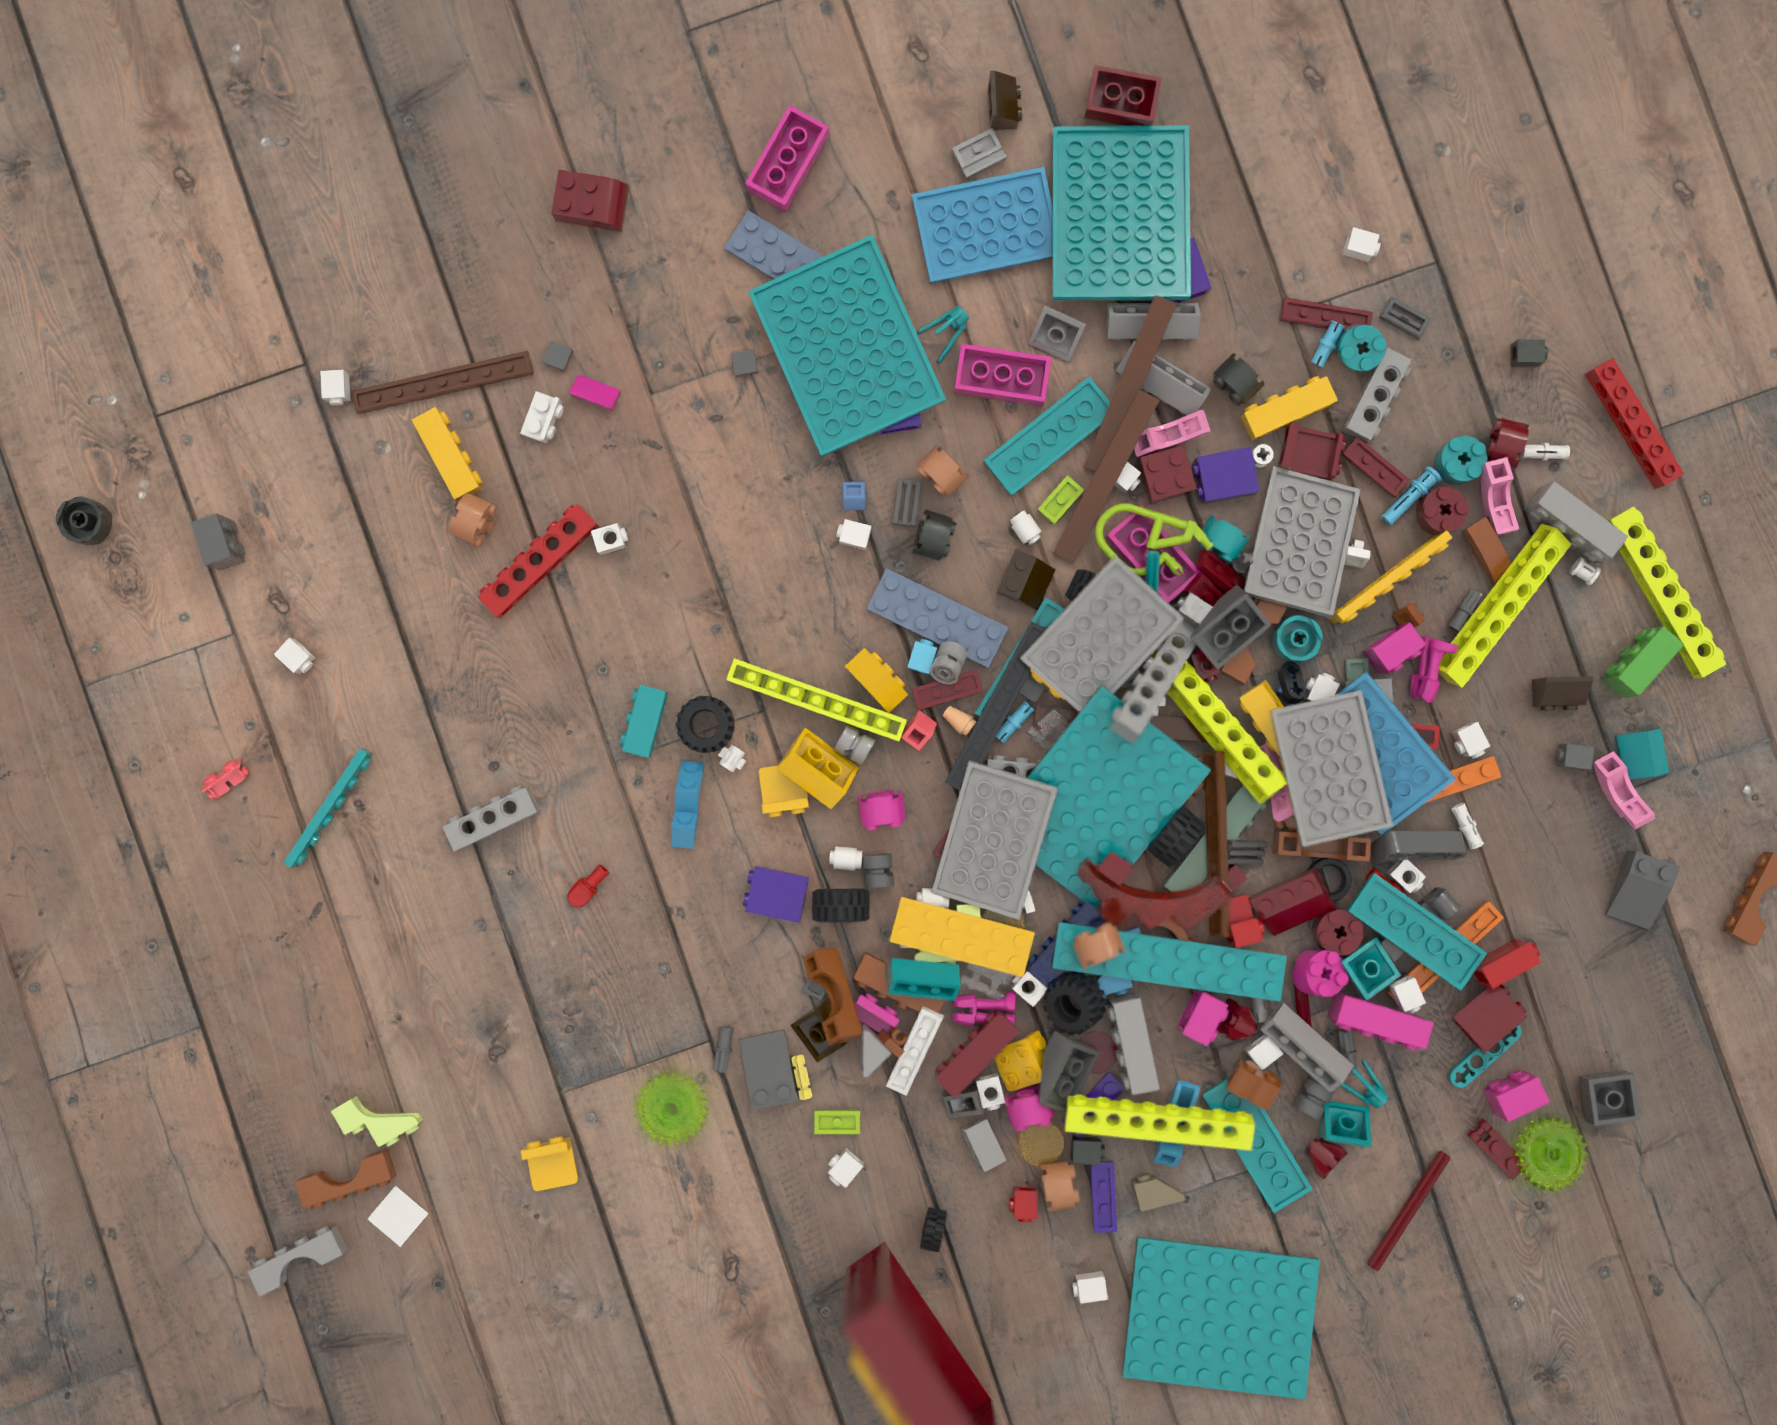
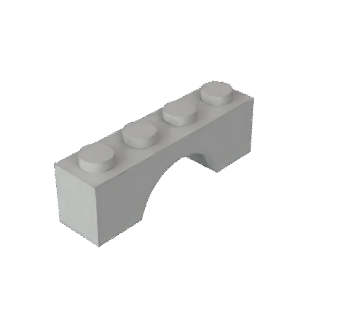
M326 1225L315 1231L316 1236L310 1239L304 1236L294 1242V1247L288 1249L287 1246H284L273 1252L274 1257L267 1260L265 1256L253 1262L254 1267L247 1273L259 1297L280 1287L287 1281V1268L292 1259L308 1257L316 1260L320 1265H324L348 1251L337 1225L330 1229Z

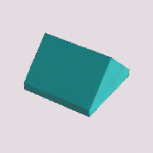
M1661 728L1615 736L1619 758L1627 766L1630 780L1656 777L1669 773Z
M1377 937L1360 944L1355 951L1349 955H1344L1342 961H1340L1364 1001L1370 999L1401 976Z
M1333 1101L1324 1103L1325 1111L1320 1118L1318 1131L1320 1137L1326 1141L1371 1148L1369 1107Z

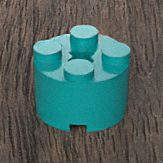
M1354 325L1345 329L1340 334L1336 342V352L1340 363L1346 368L1356 371H1369L1383 360L1387 343L1378 329L1369 325ZM1357 344H1363L1365 348L1363 352L1358 353L1359 348H1357Z
M1456 437L1445 443L1437 451L1434 460L1435 469L1446 483L1462 485L1479 477L1483 472L1482 467L1487 462L1486 447L1473 437Z
M1210 515L1202 528L1209 541L1214 544L1209 550L1211 552L1215 550L1219 553L1217 557L1232 563L1233 560L1239 558L1250 536L1244 535L1242 537V530L1222 519L1215 522L1213 521L1215 516ZM1200 542L1197 545L1202 549L1206 548Z
M1300 615L1292 616L1281 621L1272 632V646L1276 654L1286 662L1296 663L1305 661L1318 653L1323 638L1322 631L1319 625L1311 618ZM1295 636H1300L1301 639L1295 643L1293 641Z

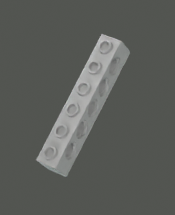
M1182 620L1167 636L1166 640L1153 651L1156 653L1154 659L1149 657L1144 664L1143 669L1146 670L1143 675L1139 673L1132 683L1135 689L1133 692L1128 690L1121 702L1124 703L1122 709L1117 707L1110 719L1114 722L1109 729L1132 744L1136 741L1196 646V643L1190 637L1196 630L1194 627Z

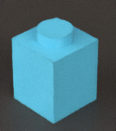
M921 639L920 642L915 641L907 669L929 675L937 650L936 647H933L934 643Z

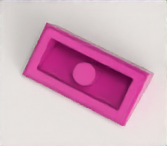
M578 374L569 394L613 412L621 390Z

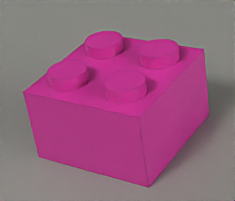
M1409 622L1397 626L1363 650L1362 653L1368 658L1369 663L1377 674L1384 672L1388 674L1390 672L1394 673L1403 667V661L1412 660L1422 653L1421 648L1426 644Z
M1195 989L1176 1029L1197 1042L1208 1046L1209 1042H1214L1218 1034L1216 1028L1219 1022H1223L1227 1017L1228 1010L1226 1008L1228 1005L1202 990Z
M1520 1069L1509 1073V1077L1502 1081L1497 1079L1490 1082L1488 1087L1483 1089L1494 1115L1507 1122L1550 1103L1539 1078Z

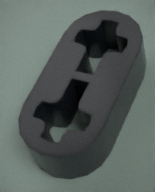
M1288 661L1278 671L1279 682L1284 699L1290 704H1298L1306 695L1304 679L1300 667L1296 663Z

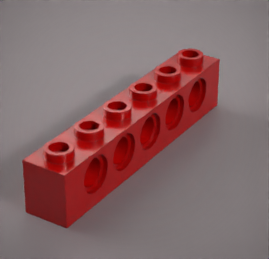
M1611 358L1584 374L1653 488L1663 487L1684 475V472L1615 359Z
M580 505L568 507L563 513L564 517L559 522H552L546 530L548 532L544 536L536 537L530 543L531 548L525 553H519L513 559L515 562L509 568H503L497 574L498 579L492 584L487 583L480 590L481 594L478 598L497 618L501 619L592 534V530H596L599 527ZM570 523L575 524V532L570 535L566 534V526ZM552 539L559 540V546L555 550L549 549V542ZM541 554L543 558L542 563L534 566L532 563L533 557ZM519 570H525L526 577L522 581L516 580V573ZM503 585L509 587V593L505 597H501L499 594V589Z

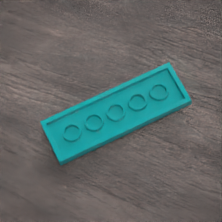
M1089 376L984 459L983 462L1012 497L1100 427L1110 401Z
M1375 873L1371 874L1347 908L1349 913L1460 991L1487 954Z
M1227 1077L1201 1094L1211 1110L1222 1109L1225 1112L1231 1113L1243 1111L1253 1116L1255 1128L1252 1149H1235L1270 1209L1275 1213L1313 1189L1265 1109L1256 1106L1248 1099L1230 1092L1227 1089V1080L1229 1079ZM1226 1126L1224 1130H1231L1233 1126Z

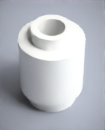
M1022 511L1010 520L1011 528L1023 544L1028 542L1029 545H1032L1041 538L1039 536L1042 532L1032 516L1030 514L1027 515L1025 511Z
M835 846V851L830 850L829 864H834L833 869L851 871L861 869L862 851H858L857 848Z
M921 888V892L916 893V901L946 909L949 907V897L933 893L932 888Z

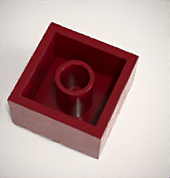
M1184 445L1140 457L1137 461L1149 505L1193 493L1197 489Z

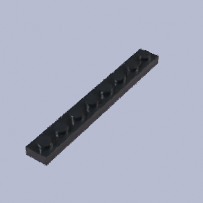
M1032 621L1030 622L945 783L961 791L969 761L982 763L1030 673L1031 668L1020 657L1046 630L1045 628Z

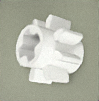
M732 744L729 748L724 746L718 754L722 758L719 764L731 772H734L736 768L741 770L746 763V760L743 759L746 753Z

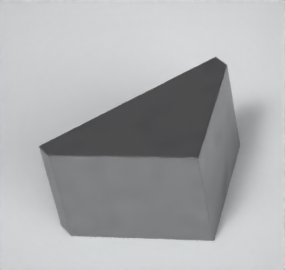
M976 1086L964 1089L956 1098L951 1094L942 1097L949 1119L984 1113Z

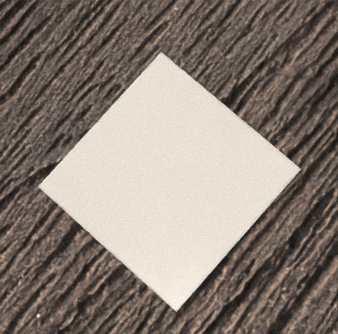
M395 1186L370 1215L368 1220L401 1247L428 1213Z

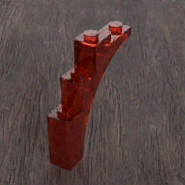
M1088 858L1080 862L1077 869L1080 879L1092 887L1093 893L1098 900H1103L1100 908L1101 916L1107 923L1111 922L1113 926H1118L1131 915L1137 913L1138 920L1143 925H1147L1152 929L1170 915H1173L1175 923L1189 931L1231 901L1232 891L1218 875L1188 889L1161 892L1134 888L1124 883H1121L1119 886L1098 871L1097 866Z

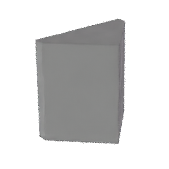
M1044 306L1028 344L1069 362L1086 324Z
M861 1023L863 1033L861 1035V1070L863 1077H868L891 1052L883 1045L877 1036L878 1034L871 1027Z

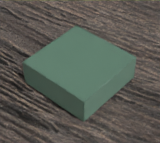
M1368 658L1344 660L1346 681H1354L1366 671L1369 673Z

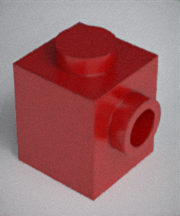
M1013 1186V1198H1009V1212H1013L1014 1219H1018L1019 1222L1029 1223L1032 1222V1219H1037L1038 1191L1036 1187Z

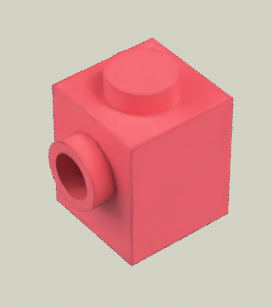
M918 710L906 724L901 738L920 751L932 737L937 723Z

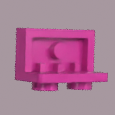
M860 993L854 1003L858 1019L877 1032L884 1029L889 1034L892 1027L895 1028L900 1021L896 1016L898 1012L887 1005L885 1008L877 1004L879 1000L869 993L865 996Z

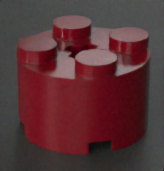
M1497 418L1489 434V438H1493V440L1486 447L1488 462L1507 457L1510 468L1516 469L1520 460H1516L1517 455L1523 454L1526 446L1529 424Z
M1446 486L1429 492L1419 500L1416 507L1419 526L1431 535H1438L1445 531L1450 533L1457 530L1466 521L1469 511V504L1465 497L1458 490ZM1441 507L1444 509V515L1440 514Z
M1336 908L1314 919L1312 934L1316 944L1322 950L1336 952L1338 955H1349L1361 944L1364 927L1362 922L1347 910ZM1335 928H1338L1341 931L1340 935H1337L1334 932Z

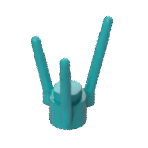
M956 306L953 310L949 309L944 315L917 331L918 334H921L943 320L946 322L935 331L936 335L948 326L953 330L957 328V331L937 359L938 363L942 362L961 332L967 328L965 323L969 320V316L960 306Z
M1362 1060V1064L1375 1084L1370 1085L1355 1068L1352 1069V1072L1366 1087L1364 1091L1366 1096L1344 1082L1340 1086L1360 1098L1367 1106L1372 1104L1375 1108H1379L1385 1104L1389 1096L1384 1091L1385 1087L1379 1082L1367 1061Z

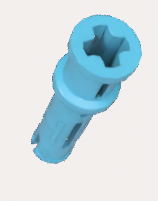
M1427 466L1425 472L1417 480L1411 482V487L1381 515V518L1389 526H1392L1420 497L1427 495L1428 490L1434 484L1442 481L1440 474L1432 467Z

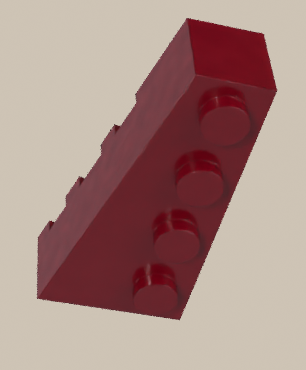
M1000 1010L996 1013L990 1012L983 1020L985 1023L979 1029L976 1027L967 1036L968 1040L962 1045L959 1044L952 1051L951 1056L946 1061L941 1062L935 1069V1080L954 1098L1020 1032L1019 1028Z

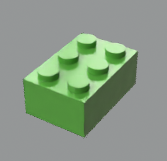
M1664 626L1641 630L1634 638L1636 640L1631 647H1626L1621 652V659L1606 669V676L1602 680L1622 698L1639 696L1683 647L1684 644Z

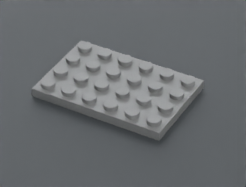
M1273 466L1252 550V560L1254 562L1248 568L1243 591L1250 597L1331 618L1334 615L1361 489Z
M1115 555L1025 651L1020 659L1080 712L1101 685L1114 693L1182 622L1184 617Z
M1362 690L1270 711L1301 847L1393 826Z
M969 761L932 892L1019 920L1058 787Z

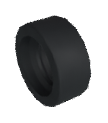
M1321 858L1310 865L1308 870L1316 867L1317 871H1319L1322 867L1333 866L1341 873L1342 882L1340 887L1336 891L1329 893L1333 901L1340 900L1351 888L1352 877L1350 870L1338 859Z

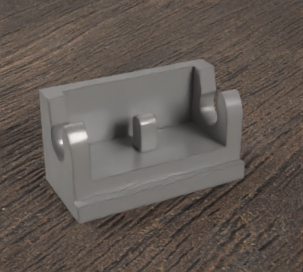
M979 1119L960 1128L980 1171L986 1172L1007 1161L987 1119Z

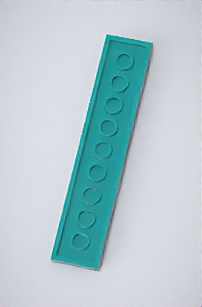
M1058 922L1052 968L1281 1002L1286 955L1118 931L1126 952L1120 954L1118 950L1119 955L1093 966H1090L1088 962L1089 967L1083 969L1072 943L1075 942L1074 937L1089 931L1090 935L1095 934L1097 927Z

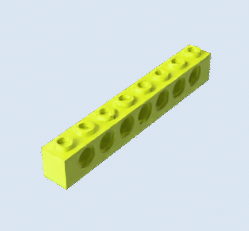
M1631 507L1608 519L1607 521L1628 536L1619 548V552L1662 625L1684 644L1678 652L1693 678H1703L1726 665L1722 650L1716 647L1712 640L1713 635L1711 631L1700 620V612L1693 608L1689 601L1690 596L1688 592L1681 587L1678 582L1677 573L1666 562V554L1655 543V536L1645 526L1643 522L1644 517L1641 512L1636 510L1635 507ZM1629 528L1635 531L1634 539L1629 536ZM1641 547L1646 550L1647 555L1645 558L1640 555ZM1652 567H1655L1658 571L1656 578L1651 573ZM1664 587L1669 589L1668 597L1663 594ZM1676 606L1681 610L1679 617L1674 612ZM1687 626H1690L1692 629L1691 636H1688L1686 633ZM1699 645L1702 646L1704 650L1702 656L1698 654Z
M1544 524L1540 525L1451 642L1452 644L1459 645L1458 650L1455 653H1448L1442 657L1438 671L1448 683L1463 688L1526 603L1538 590L1545 578L1551 573L1561 557L1564 556L1571 543L1557 528Z
M1153 652L1149 657L1154 659L1156 653ZM1186 661L1166 693L1215 751L1225 752V763L1257 802L1260 805L1287 784L1284 774L1273 765L1268 755L1257 746L1253 737L1247 734L1241 727L1238 719L1231 715L1225 708L1224 703L1215 696L1209 685L1199 677L1194 667Z
M737 659L733 660L726 679L734 684L898 742L907 721L898 716Z
M1083 1095L1067 1096L1065 1131L1242 1150L1252 1149L1255 1123L1253 1116L1247 1112L1237 1111L1236 1113L1225 1112L1222 1109L1203 1110L1195 1106L1182 1108L1174 1104L1163 1106L1152 1102L1134 1103L1127 1099L1114 1101L1105 1097L1094 1099ZM1089 1111L1095 1113L1092 1116L1085 1115V1113ZM1110 1114L1118 1115L1116 1118L1108 1117ZM1134 1116L1141 1117V1119L1137 1121L1131 1120V1118ZM1156 1119H1164L1161 1123L1154 1122ZM1180 1121L1187 1122L1185 1125H1178ZM1205 1123L1211 1124L1207 1128L1200 1127L1202 1124ZM1226 1126H1233L1231 1130H1224Z

